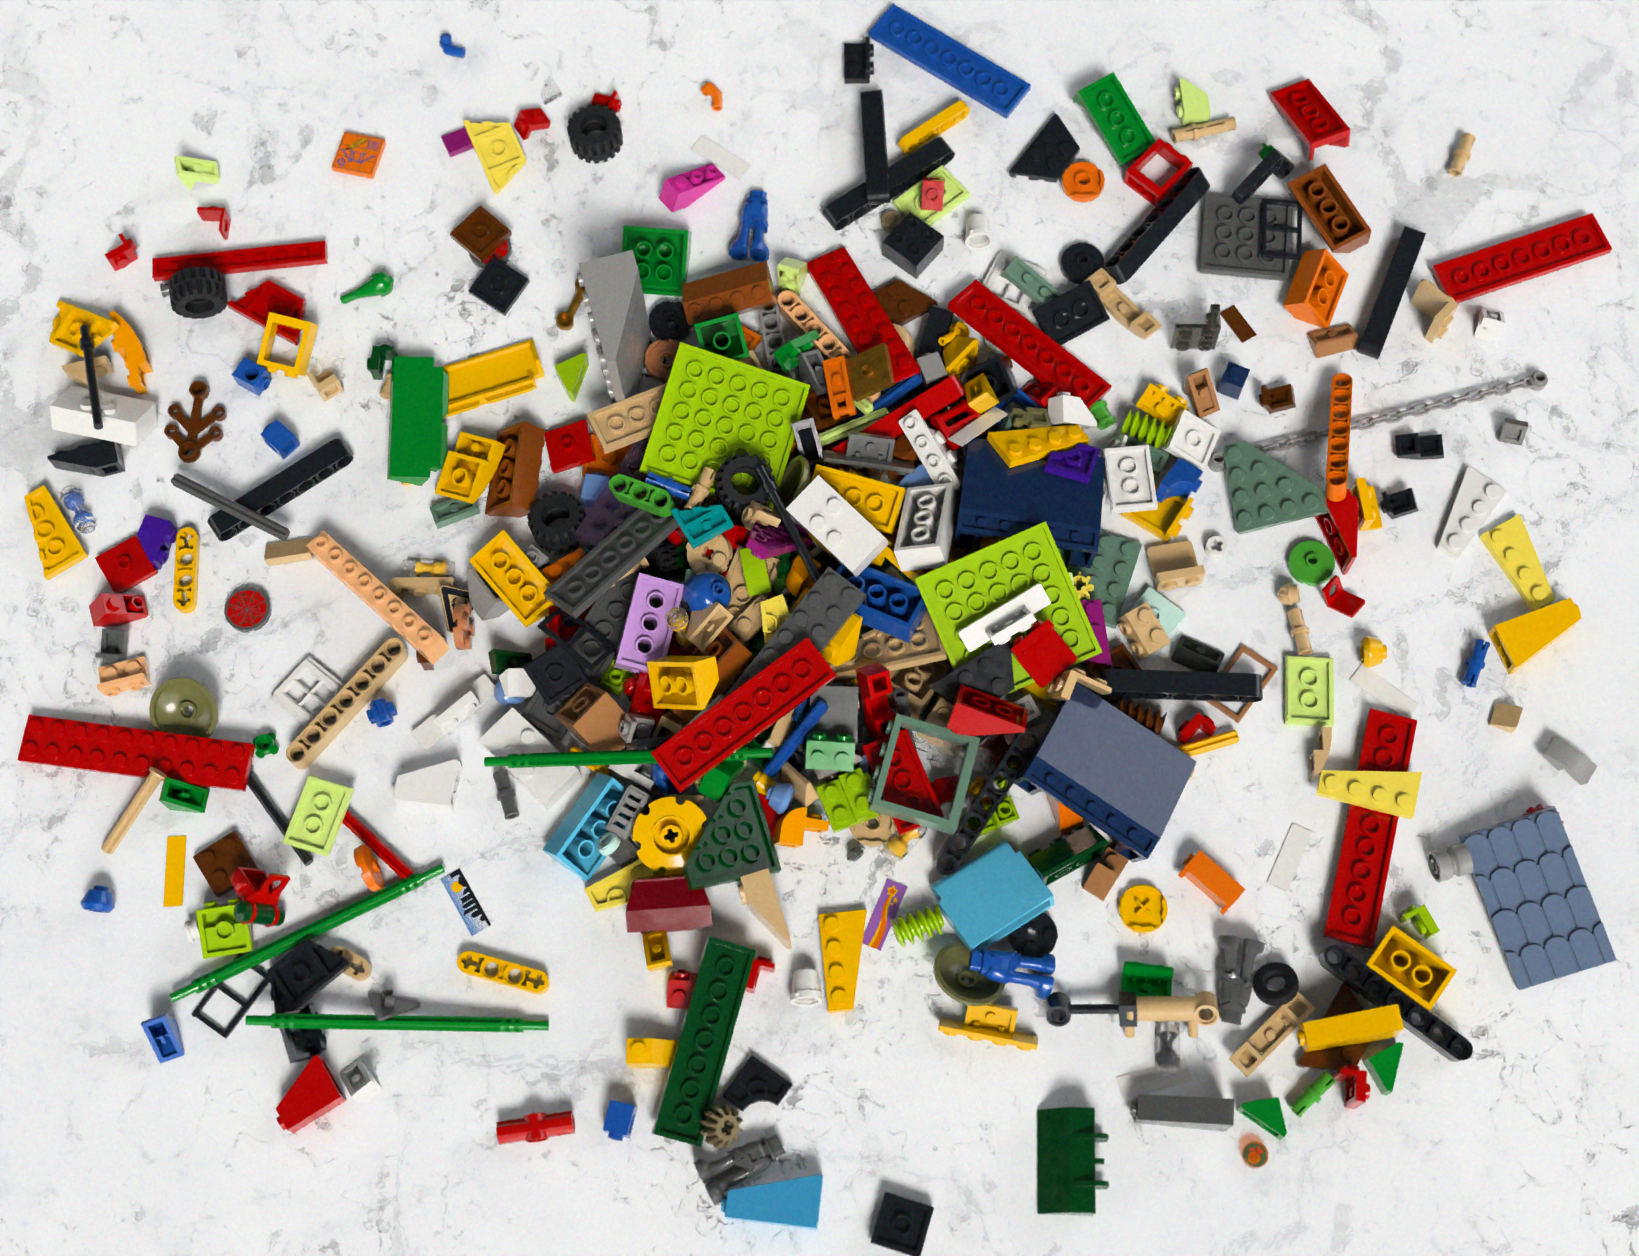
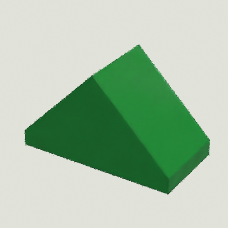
M741 761L721 762L705 774L698 792L719 804L727 789L744 766V763Z
M165 777L159 801L169 810L205 813L210 790Z
M1398 1042L1363 1062L1382 1095L1387 1096L1393 1091L1404 1043Z
M1279 1097L1245 1102L1238 1107L1237 1111L1277 1139L1281 1140L1286 1136L1287 1130Z

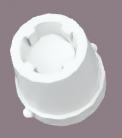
M974 214L968 217L965 234L966 246L973 250H983L991 246L993 243V233L991 232L987 216Z
M801 969L793 973L792 993L790 994L791 1004L807 1007L822 1003V992L820 991L818 972L816 970Z

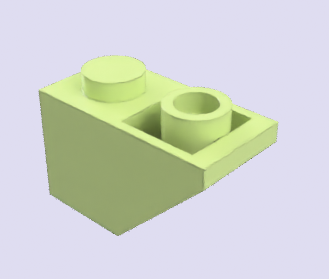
M1179 78L1178 86L1174 88V99L1178 100L1177 118H1181L1182 127L1193 123L1196 125L1207 123L1210 116L1208 94L1186 79Z
M785 257L777 266L779 290H789L796 295H800L807 276V262Z

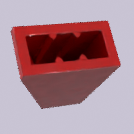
M317 1054L310 1060L276 1107L279 1114L276 1119L283 1130L287 1129L295 1133L347 1101L324 1058Z

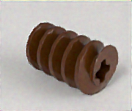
M1121 697L1118 709L1159 736L1167 712L1163 717H1161L1159 709L1154 714H1151L1150 706L1142 711L1141 703L1133 708L1132 700L1124 705V698Z

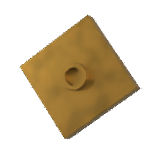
M881 343L846 360L854 401L859 402L895 385L888 346L885 343Z

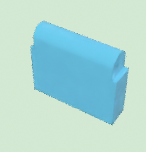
M1002 839L958 867L952 875H945L930 885L933 894L939 901L941 914L969 953L971 950L981 952L1054 906L1052 892L1020 851L1015 853L1005 839Z

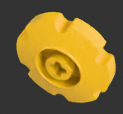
M674 796L660 798L648 804L650 808L649 814L644 815L640 813L633 827V841H638L641 844L640 850L636 852L640 860L655 872L660 867H665L668 875L684 873L683 866L705 830L703 822L707 820L704 812L695 803L686 800L684 804L680 805ZM669 829L678 833L675 842H672L671 839H666Z

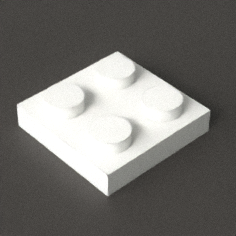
M1181 410L1164 450L1204 471L1220 431L1187 410Z

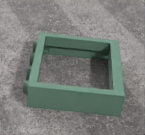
M896 714L893 721L889 720L885 734H889L887 743L883 742L879 756L883 757L881 766L876 765L873 779L877 781L875 788L870 787L867 801L871 802L869 810L953 835L958 827L980 738L965 734L958 735L953 733L951 729ZM900 727L966 746L947 819L881 800Z

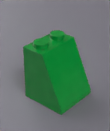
M738 312L694 324L701 349L733 360L750 357Z

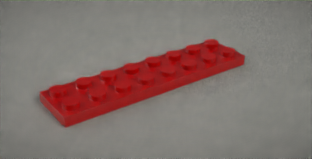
M1591 213L1433 265L1431 272L1441 291L1451 296L1456 303H1461L1609 254L1612 247L1594 214Z
M845 247L807 262L809 275L857 354L885 343L888 346L895 383L920 373L917 362Z
M974 280L948 303L947 308L1041 383L1056 385L1060 392H1069L1071 396L1080 397L1088 410L1110 391L1112 386L979 281Z
M807 637L651 752V754L676 789L681 793L835 679L837 675Z

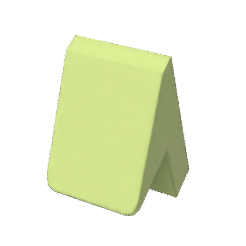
M174 156L177 176L189 190L192 189L196 181L217 184L220 180L217 162Z

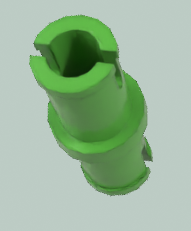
M1324 1070L1310 1086L1306 1085L1303 1088L1304 1091L1288 1105L1289 1108L1298 1117H1301L1315 1102L1321 1101V1096L1336 1081Z

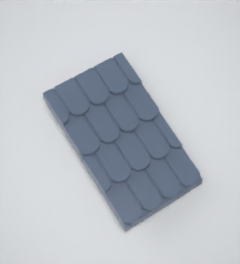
M1548 807L1459 836L1460 842L1467 846L1471 854L1474 878L1518 990L1617 960L1556 807Z

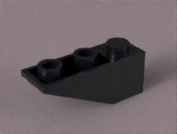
M100 440L98 443L90 445H80L76 449L58 451L53 455L47 456L51 464L56 469L100 477L125 471L121 447L117 442Z

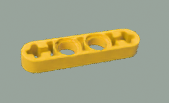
M963 100L954 103L902 137L898 147L905 155L911 154L965 119L970 113L969 106Z
M191 527L182 528L176 536L173 604L178 611L185 614L191 613L196 608L198 594L200 537ZM188 535L192 536L188 541L190 548H187V543L184 541V539L188 538ZM185 555H192L193 560L191 563L182 564L181 561ZM184 576H191L192 581L186 586L180 584ZM183 592H186V597H187L188 600L190 601V602H186L185 606H183V605L180 603V602H184V600H185V595H184Z
M464 951L457 958L458 968L466 975L538 995L544 994L550 987L548 976L537 969L473 951ZM472 957L473 962L481 964L480 973H477L478 967L469 965L468 969H466L463 961L469 960ZM490 963H496L499 967L498 972L493 976H489L485 972L486 966ZM515 969L520 970L522 973L521 979L518 982L509 981V973ZM527 973H530L528 977L533 980H538L541 977L544 985H539L538 989H536L534 983L526 981Z

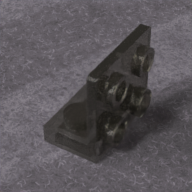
M1220 304L1210 305L1209 312L1205 313L1204 324H1175L1170 349H1177L1178 351H1186L1188 349L1209 351L1215 349L1221 330Z

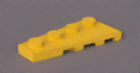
M1078 424L988 432L987 436L989 443L1009 468L1049 457L1051 451H1069L1075 448L1078 443L1088 445L1090 439Z
M867 909L818 914L828 1013L853 1011Z

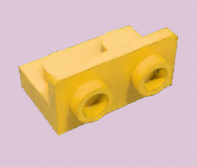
M1150 383L1135 406L1153 418H1157L1159 422L1164 421L1167 427L1170 425L1174 427L1179 412L1184 409L1189 412L1190 408L1186 406L1188 401L1178 395L1175 398L1167 394L1169 389L1160 383H1157L1156 386Z
M1356 478L1350 491L1352 495L1356 496L1359 504L1358 529L1359 531L1381 529L1382 521L1374 486L1367 485L1365 478Z

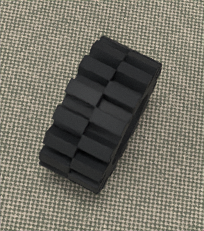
M663 540L645 556L650 566L645 569L641 568L639 572L670 580L671 576L675 575L673 569L678 568V565H675L678 557L674 556L677 554V551L672 550L673 544ZM656 554H658L659 557L658 568H656L655 565Z

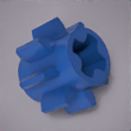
M385 698L374 700L370 703L371 709L366 710L371 724L376 723L377 727H386L394 722L393 716L398 715L393 702H387Z

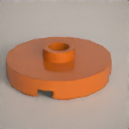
M1081 161L1073 163L1063 172L1061 182L1063 192L1067 197L1077 202L1084 203L1098 198L1103 192L1105 183L1104 174L1101 169L1099 170L1095 167L1096 165L1090 162Z
M360 845L354 849L356 866L358 868L361 867L363 872L361 877L371 891H379L384 888V879L379 862L366 845Z

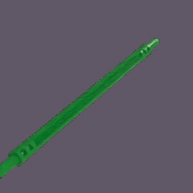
M743 746L724 761H748L749 758L773 757V748H749L748 746ZM655 749L508 754V756L484 758L485 767L508 766V768L653 764L658 762L651 754Z
M439 864L420 874L418 872L192 980L191 984L170 993V999L174 1003L195 992L199 994L298 946L305 939L311 940L423 886L424 882L444 873L445 870L442 864Z
M272 1013L271 1016L246 1015L245 1020L246 1025L271 1026V1028L519 1033H523L524 1030H549V1020H524V1017L397 1015L383 1021H378L375 1015Z

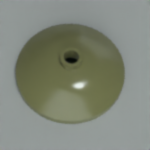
M800 455L791 460L785 468L778 491L786 508L811 482L808 460Z
M188 677L170 679L162 683L155 690L150 701L149 714L156 731L209 738L216 729L219 713L215 697L203 683ZM189 705L193 707V713L189 711Z
M953 942L944 946L934 960L933 972L939 987L949 997L969 1006H985L993 1003L1000 997L1005 984L990 980L984 975H978V971L969 970L970 953L962 942Z

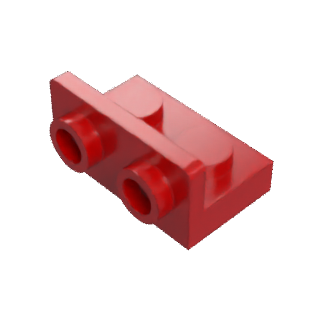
M640 672L629 713L653 717L655 720L653 728H656L662 715L666 713V709L654 708L649 673Z

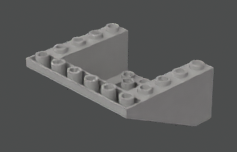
M633 250L579 263L581 272L576 273L580 287L585 286L586 292L582 293L585 307L590 306L592 311L587 314L590 325L595 327L591 329V333L596 346H600L596 348L599 361H601V369L607 384L606 387L611 404L638 394L645 364V353L652 336Z

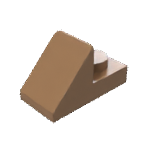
M1208 368L1187 375L1185 378L1184 394L1191 397L1196 416L1202 418L1219 411L1220 407Z
M1108 847L1082 889L1104 901L1129 859Z

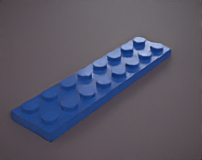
M895 4L890 6L869 31V38L1006 119L1031 89V84Z

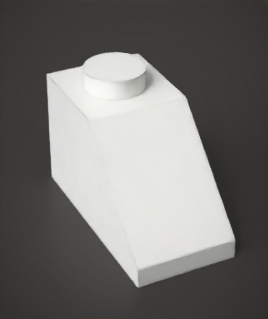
M1069 392L1057 393L1056 397L1048 398V415L1052 426L1078 424L1082 430L1097 427V421L1080 397L1071 396Z

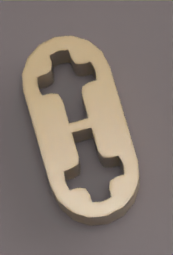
M335 946L330 949L339 955L342 953L344 958L352 961L357 966L363 964L365 969L364 973L359 972L356 975L357 971L350 967L343 974L356 981H365L370 977L372 967L367 960L342 946Z

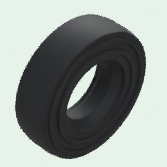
M1272 962L1263 965L1256 971L1253 977V988L1256 996L1263 1003L1280 1006L1295 998L1299 990V981L1296 972L1289 965L1281 962ZM1273 977H1281L1286 983L1281 990L1272 991L1266 987L1268 980Z

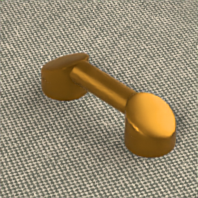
M578 278L575 281L576 295L567 312H560L556 317L557 327L564 331L573 328V317L583 300L582 293L586 292L585 286L580 287Z

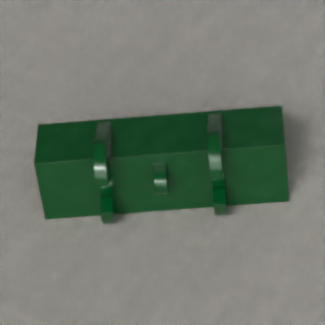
M1063 1107L1037 1110L1038 1214L1093 1216L1096 1213L1095 1190H1104L1109 1187V1181L1095 1180V1165L1104 1164L1103 1158H1095V1143L1107 1142L1109 1134L1095 1133V1108Z

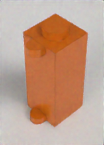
M1201 850L1196 855L1191 853L1183 861L1182 864L1185 867L1178 874L1181 879L1185 876L1221 908L1219 912L1222 915L1228 911L1245 891L1244 887Z

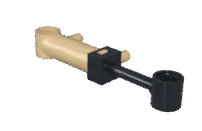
M1118 991L1119 1004H1071L1070 997L1063 992H1053L1046 1000V1019L1053 1026H1065L1069 1023L1071 1014H1119V1026L1125 1027V1036L1127 1038L1135 1036L1137 1021H1188V1036L1196 1038L1198 1036V1024L1201 1026H1211L1219 1018L1217 997L1209 991H1200L1194 996H1136V991Z

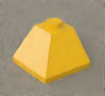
M957 336L953 341L944 345L942 349V362L947 372V378L955 374L960 380V375L967 372V367L977 362L979 344L977 339Z

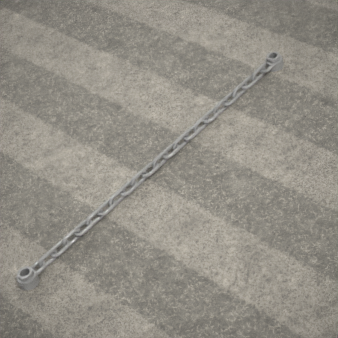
M1536 371L1531 376L1521 378L1519 382L1511 384L1505 382L1494 385L1491 389L1469 391L1465 395L1456 398L1449 396L1439 399L1436 403H1421L1412 406L1408 410H1394L1386 412L1380 417L1362 418L1350 424V431L1371 429L1376 424L1384 422L1388 424L1398 422L1404 417L1411 415L1415 417L1426 415L1431 410L1439 408L1442 410L1456 407L1459 403L1466 401L1473 403L1491 395L1501 396L1509 394L1512 390L1518 388H1530L1534 391H1541L1547 385L1548 377L1546 373ZM1506 386L1505 390L1507 391L1498 393V387ZM1479 393V398L1471 399V394ZM1451 400L1452 405L1444 406L1443 401ZM1424 407V412L1416 413L1417 409L1415 408ZM1398 413L1396 419L1389 420L1390 417L1388 415ZM1370 420L1369 426L1361 427V422ZM1329 429L1321 432L1311 431L1297 438H1283L1274 441L1270 445H1255L1254 447L1260 448L1259 450L1264 453L1273 450L1284 451L1291 449L1293 445L1318 442L1321 438L1328 437ZM1315 434V439L1306 441V436ZM1287 441L1286 447L1279 448L1278 443ZM1215 452L1211 455L1208 462V467L1211 471L1221 472L1225 469L1226 463L1223 453ZM1219 458L1222 462L1218 463L1215 459Z

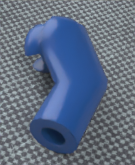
M441 34L439 45L443 52L449 56L464 58L465 48L454 46L450 34Z

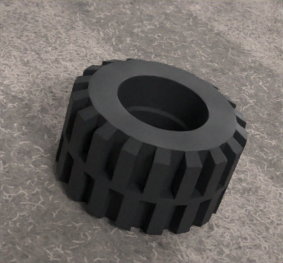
M589 104L587 108L582 106L579 108V112L572 114L573 118H569L567 131L573 153L578 155L579 159L583 160L585 158L587 163L594 161V164H599V161L602 160L607 162L609 157L613 159L615 152L619 153L621 150L620 146L623 145V135L616 112L610 111L607 106L601 107V104H596V106ZM599 130L604 132L597 137L586 136L592 131Z
M208 267L185 268L173 274L168 281L171 307L178 315L192 319L212 317L220 314L228 305L225 278L223 274L215 269H209Z
M744 452L741 456L738 453L733 458L729 457L721 465L715 477V495L720 498L719 503L721 505L725 504L727 506L726 510L729 512L732 509L735 511L734 514L740 515L747 506L749 507L752 500L766 505L770 499L769 495L765 494L762 488L763 483L755 469L764 465L771 480L775 481V476L771 475L773 471L771 466H766L767 461L764 459L760 461L758 459L759 456L756 454L752 457L749 456V453ZM737 473L749 474L756 481L757 491L752 495L738 493L732 485L731 479L733 475Z
M552 491L551 495L546 493L542 495V499L537 498L535 500L536 505H531V513H528L527 518L529 520L528 526L541 549L545 548L546 552L549 553L554 551L555 554H560L561 551L568 553L570 552L569 549L573 548L575 550L578 548V543H583L585 541L584 536H587L589 532L587 529L589 527L588 518L581 501L578 498L576 499L571 493L567 495L565 491H561L560 494L557 491ZM557 518H569L562 526L548 527Z

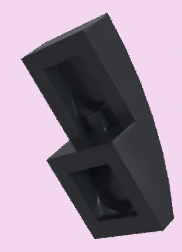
M1418 433L1395 435L1397 458L1417 460L1444 458L1442 434L1419 436Z

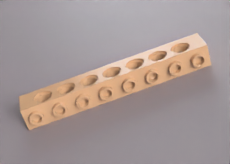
M324 530L306 545L313 556L432 665L450 649L438 632Z

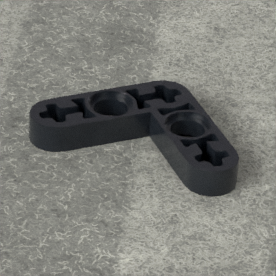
M1277 149L1273 150L1233 191L1231 197L1239 205L1243 204L1272 174L1282 180L1292 172L1294 164Z

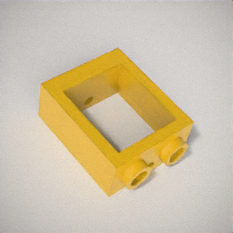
M269 312L257 364L264 366L271 373L276 374L277 370L285 371L284 376L295 379H297L298 375L306 377L319 325ZM278 325L303 331L294 367L269 361Z

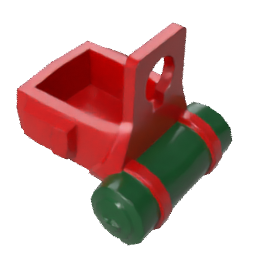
M237 867L230 877L234 890L241 900L234 907L235 921L241 922L243 925L260 924L265 927L283 924L285 911L282 906L277 904L281 892L290 881V877L271 873L268 876L265 870ZM279 880L280 884L276 887L273 882Z

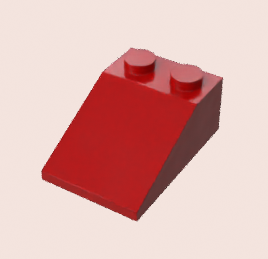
M1349 488L1347 489L1346 498L1342 501L1334 502L1326 498L1328 513L1314 516L1342 575L1348 573L1357 557L1359 504L1356 496L1351 494Z
M961 684L950 711L947 728L951 729L955 734H965L968 736L1023 733L1026 729L1029 709Z

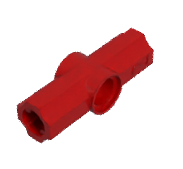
M572 1110L552 1114L532 1113L523 1116L524 1118L497 1122L496 1127L498 1143L500 1145L521 1141L531 1143L548 1140V1137L575 1133V1119Z

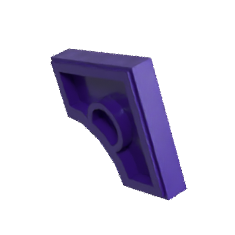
M1078 443L1075 448L1069 451H1051L1044 472L1089 484L1100 449Z

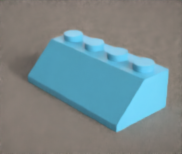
M598 772L542 850L557 863L584 881L589 882L607 857L603 856L596 849L597 841L602 835L609 832L605 828L627 789L613 777ZM622 814L621 817L627 820V815ZM617 821V823L615 824L616 826L622 828L623 830H625L626 827H627V826H625V825L619 823L618 821Z

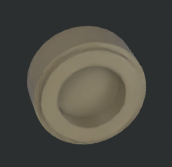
M894 210L883 213L881 216L882 229L891 233L902 221L901 214Z

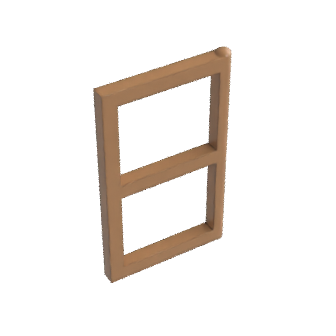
M1242 645L1223 672L1229 673L1244 652L1271 670L1262 682L1263 690L1278 670V667ZM1206 701L1236 723L1241 721L1254 703L1248 702L1240 714L1236 715L1217 701Z

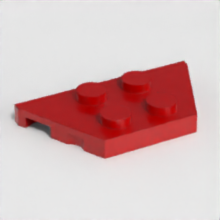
M270 280L262 283L258 288L244 293L245 297L235 302L233 300L229 301L227 305L229 309L263 328L266 327L269 312L303 320L306 307L304 299ZM278 325L277 336L295 346L299 344L301 330Z

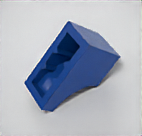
M1179 458L1160 483L1156 492L1157 501L1162 503L1165 499L1174 496L1187 499L1192 492L1197 493L1203 483L1200 480L1203 471Z

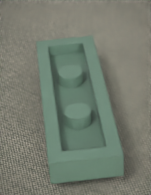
M1017 256L1012 259L1001 274L1039 306L1062 295Z

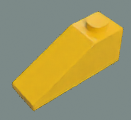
M627 1038L626 1064L629 1068L670 1069L677 1041L654 1038Z

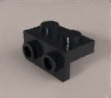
M313 1003L307 1004L303 1009L284 1012L318 1014ZM280 1028L290 1063L309 1060L317 1054L320 1056L327 1049L326 1036L322 1033L321 1029Z

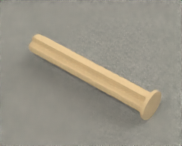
M153 767L149 768V775L102 844V851L110 855L114 853L161 780L167 777L163 772Z

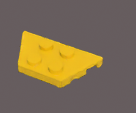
M58 300L56 306L60 308L59 316L53 320V330L50 334L49 342L58 348L84 358L79 343L81 338L80 327L82 325L89 327L94 348L119 328V325L112 320Z

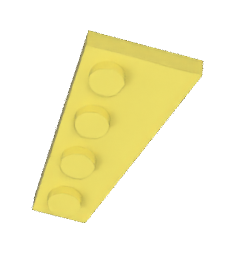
M1520 514L1480 536L1479 539L1531 611L1543 608L1555 600Z

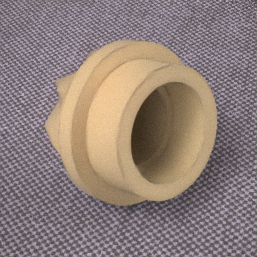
M1288 583L1280 587L1277 597L1282 604L1293 606L1294 603H1300L1298 584L1292 585Z

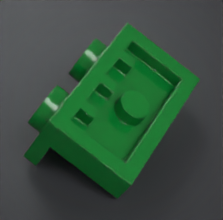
M816 329L789 341L773 353L784 372L799 366V354L808 352L810 348L815 346L813 342L820 337Z

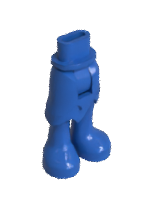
M751 190L749 197L746 198V203L743 205L740 215L741 226L739 235L730 245L728 252L729 256L735 260L747 258L750 229L754 232L750 246V257L755 262L769 260L770 252L764 243V233L768 232L767 228L769 227L766 192Z
M983 949L979 952L971 950L968 969L978 971V975H984L986 978L999 983H1015L1030 986L1035 989L1036 997L1047 1000L1053 988L1054 977L1050 975L1055 971L1056 961L1054 954L1044 953L1041 957L1020 956L1022 953H1015V951H988ZM1018 967L1027 968L1038 971L1043 975L1023 973L1014 970H1016Z

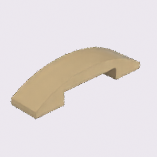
M1100 268L1085 280V282L1091 281L1104 308L1134 335L1146 340L1162 327L1148 311L1143 313L1116 287L1117 282L1103 268Z
M1298 991L1295 998L1282 1005L1229 1060L1248 1077L1316 1008Z

